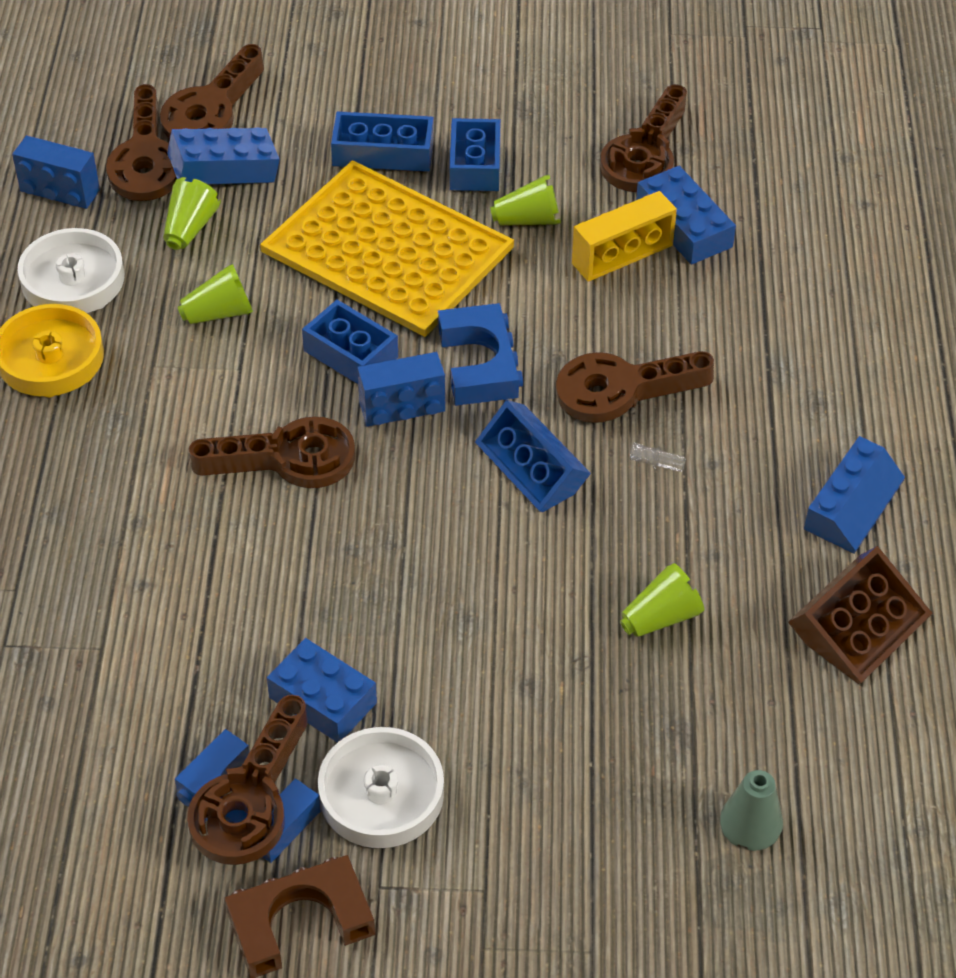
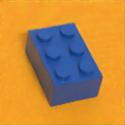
M452 118L450 190L499 191L501 119Z
M26 135L12 154L21 192L87 209L100 191L93 152Z
M335 300L302 329L304 351L357 384V367L398 358V335L339 300Z
M437 352L357 367L359 404L367 427L445 412V373Z
M304 638L266 677L270 699L278 703L287 695L300 696L305 701L307 723L337 743L345 738L377 704L376 682L307 638Z

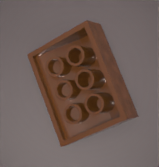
M876 546L859 555L790 619L788 623L808 647L857 684H861L933 613L882 550Z

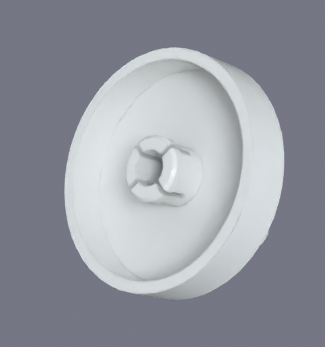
M69 228L48 233L32 242L19 259L18 276L22 292L31 305L63 304L89 313L102 309L119 293L124 282V268L121 252L109 237L94 230Z
M373 727L352 733L332 747L321 764L318 775L321 810L331 828L340 836L355 844L371 848H390L408 843L427 831L440 813L444 798V777L439 758L425 741L405 730L391 727Z

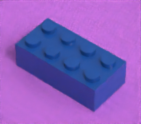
M337 111L331 140L332 166L345 167L353 160L370 169L430 172L434 142V117Z
M259 127L172 129L167 152L177 179L186 177L185 181L192 182L193 179H197L206 184L275 182L280 160L267 128Z
M680 165L638 182L636 200L661 191L677 208L673 246L691 265L733 247L736 225Z

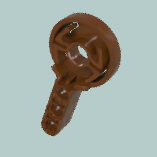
M256 44L245 45L210 84L185 88L170 96L163 104L160 112L162 128L167 138L170 140L172 129H230L234 121L232 106L264 71L261 48ZM198 116H202V117H203V118L200 119V120H191V119H193L194 117H198Z
M149 84L140 85L134 91L133 136L128 141L117 146L109 155L106 163L108 181L112 189L120 196L134 201H150L161 198L172 191L173 185L177 180L167 153L169 143L158 138V100L156 89ZM143 168L152 169L147 173L137 172L138 170Z
M678 84L668 86L643 122L642 127L630 128L629 134L616 137L604 146L601 152L600 170L607 182L621 190L637 192L638 182L673 168L674 156L669 148L670 142L668 137L685 112L687 96L685 87Z
M698 351L634 365L609 353L596 352L584 354L569 361L559 372L556 380L558 402L568 415L580 421L591 423L610 421L622 416L631 407L635 408L637 401L710 385L714 380V358L708 352ZM594 386H601L605 388L603 391L600 392L589 391V389Z
M313 416L297 419L283 428L278 426L273 434L262 433L197 439L190 444L189 454L192 470L197 475L206 476L273 470L284 480L295 486L322 488L340 481L350 472L355 462V443L350 431L341 423L330 418ZM311 447H318L322 449L320 452L317 453H308L305 451L306 449Z
M287 695L278 702L242 766L226 769V775L214 778L203 785L192 798L187 813L189 833L195 847L207 858L227 865L246 864L258 860L269 853L280 840L284 830L285 815L283 802L275 782L307 727L306 705L300 696ZM264 762H268V763H269V764H267V765H259V764L264 763ZM234 810H242L248 813L246 818L238 823H231L224 819L226 814ZM272 811H273V814H274L273 826H271V824H272ZM206 818H208V820H207V832H208V834L205 835V836H202L201 834H203V835L206 834L205 823H206Z

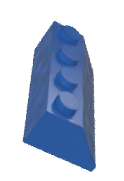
M510 400L504 402L475 441L540 512H545L575 495L591 474L524 404Z
M861 436L857 438L809 506L804 530L855 554L905 479V476L884 447Z

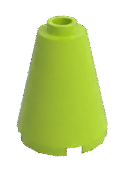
M550 174L544 175L495 200L494 206L490 207L493 221H498L500 226L561 224L560 218L555 219L554 215L559 213L553 185L547 186L546 180L551 179Z
M181 177L173 185L163 239L167 246L174 250L185 249L219 209L221 199L218 200L216 198L218 193L200 180L193 179L192 182L185 181L186 177Z
M233 264L225 267L180 300L181 305L177 307L182 320H188L190 324L241 316L253 312Z
M673 563L667 566L621 612L623 619L620 620V624L628 635L633 633L634 636L640 637L699 616L700 613L704 612V604L696 588L694 590L691 589L687 583L690 581L689 577L677 564Z

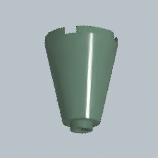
M754 770L749 772L722 808L720 826L724 836L732 844L748 847L747 850L751 851L762 850L776 843L782 832L783 817L775 780L765 771Z

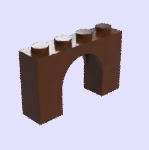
M348 855L329 858L322 864L310 868L303 867L297 869L290 875L279 879L271 878L264 881L261 885L250 889H239L231 895L224 897L227 914L250 978H256L282 969L281 955L271 929V924L278 911L292 902L309 900L327 908L334 918L344 946L375 935L373 915Z

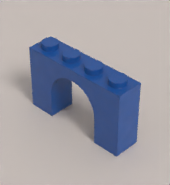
M500 303L438 310V331L442 348L477 344L491 349L496 354L493 359L483 364L451 368V390L455 406L519 398V387L523 386V376L521 370L517 371L516 369L518 367L517 352L511 349L513 348L512 332H507L509 328L507 313H502Z
M225 729L175 778L178 799L189 807L192 798L203 785L214 778L226 775V769L242 766L250 752L249 745ZM296 778L279 794L283 802L285 825L278 843L269 853L263 856L270 863L321 812L319 794ZM234 810L226 814L224 819L231 823H238L243 821L248 813L242 810ZM272 811V824H271V826H273V822H274V814H273V811Z

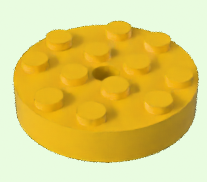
M63 304L34 306L15 314L0 328V376L10 387L24 394L50 398L55 395L71 392L89 382L98 372L103 362L104 349L97 323L89 314L73 306Z

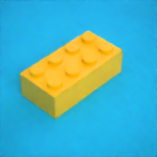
M658 191L588 221L581 222L574 226L572 264L589 282L673 246L677 208L661 191Z

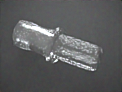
M633 443L629 458L630 460L653 465L655 469L657 466L679 472L683 471L686 463L685 457L664 452L662 447L656 449Z

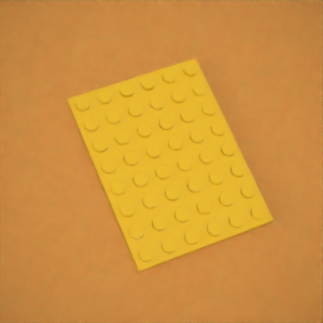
M352 160L260 244V249L266 255L426 337L438 325V310L453 309L514 248V239Z

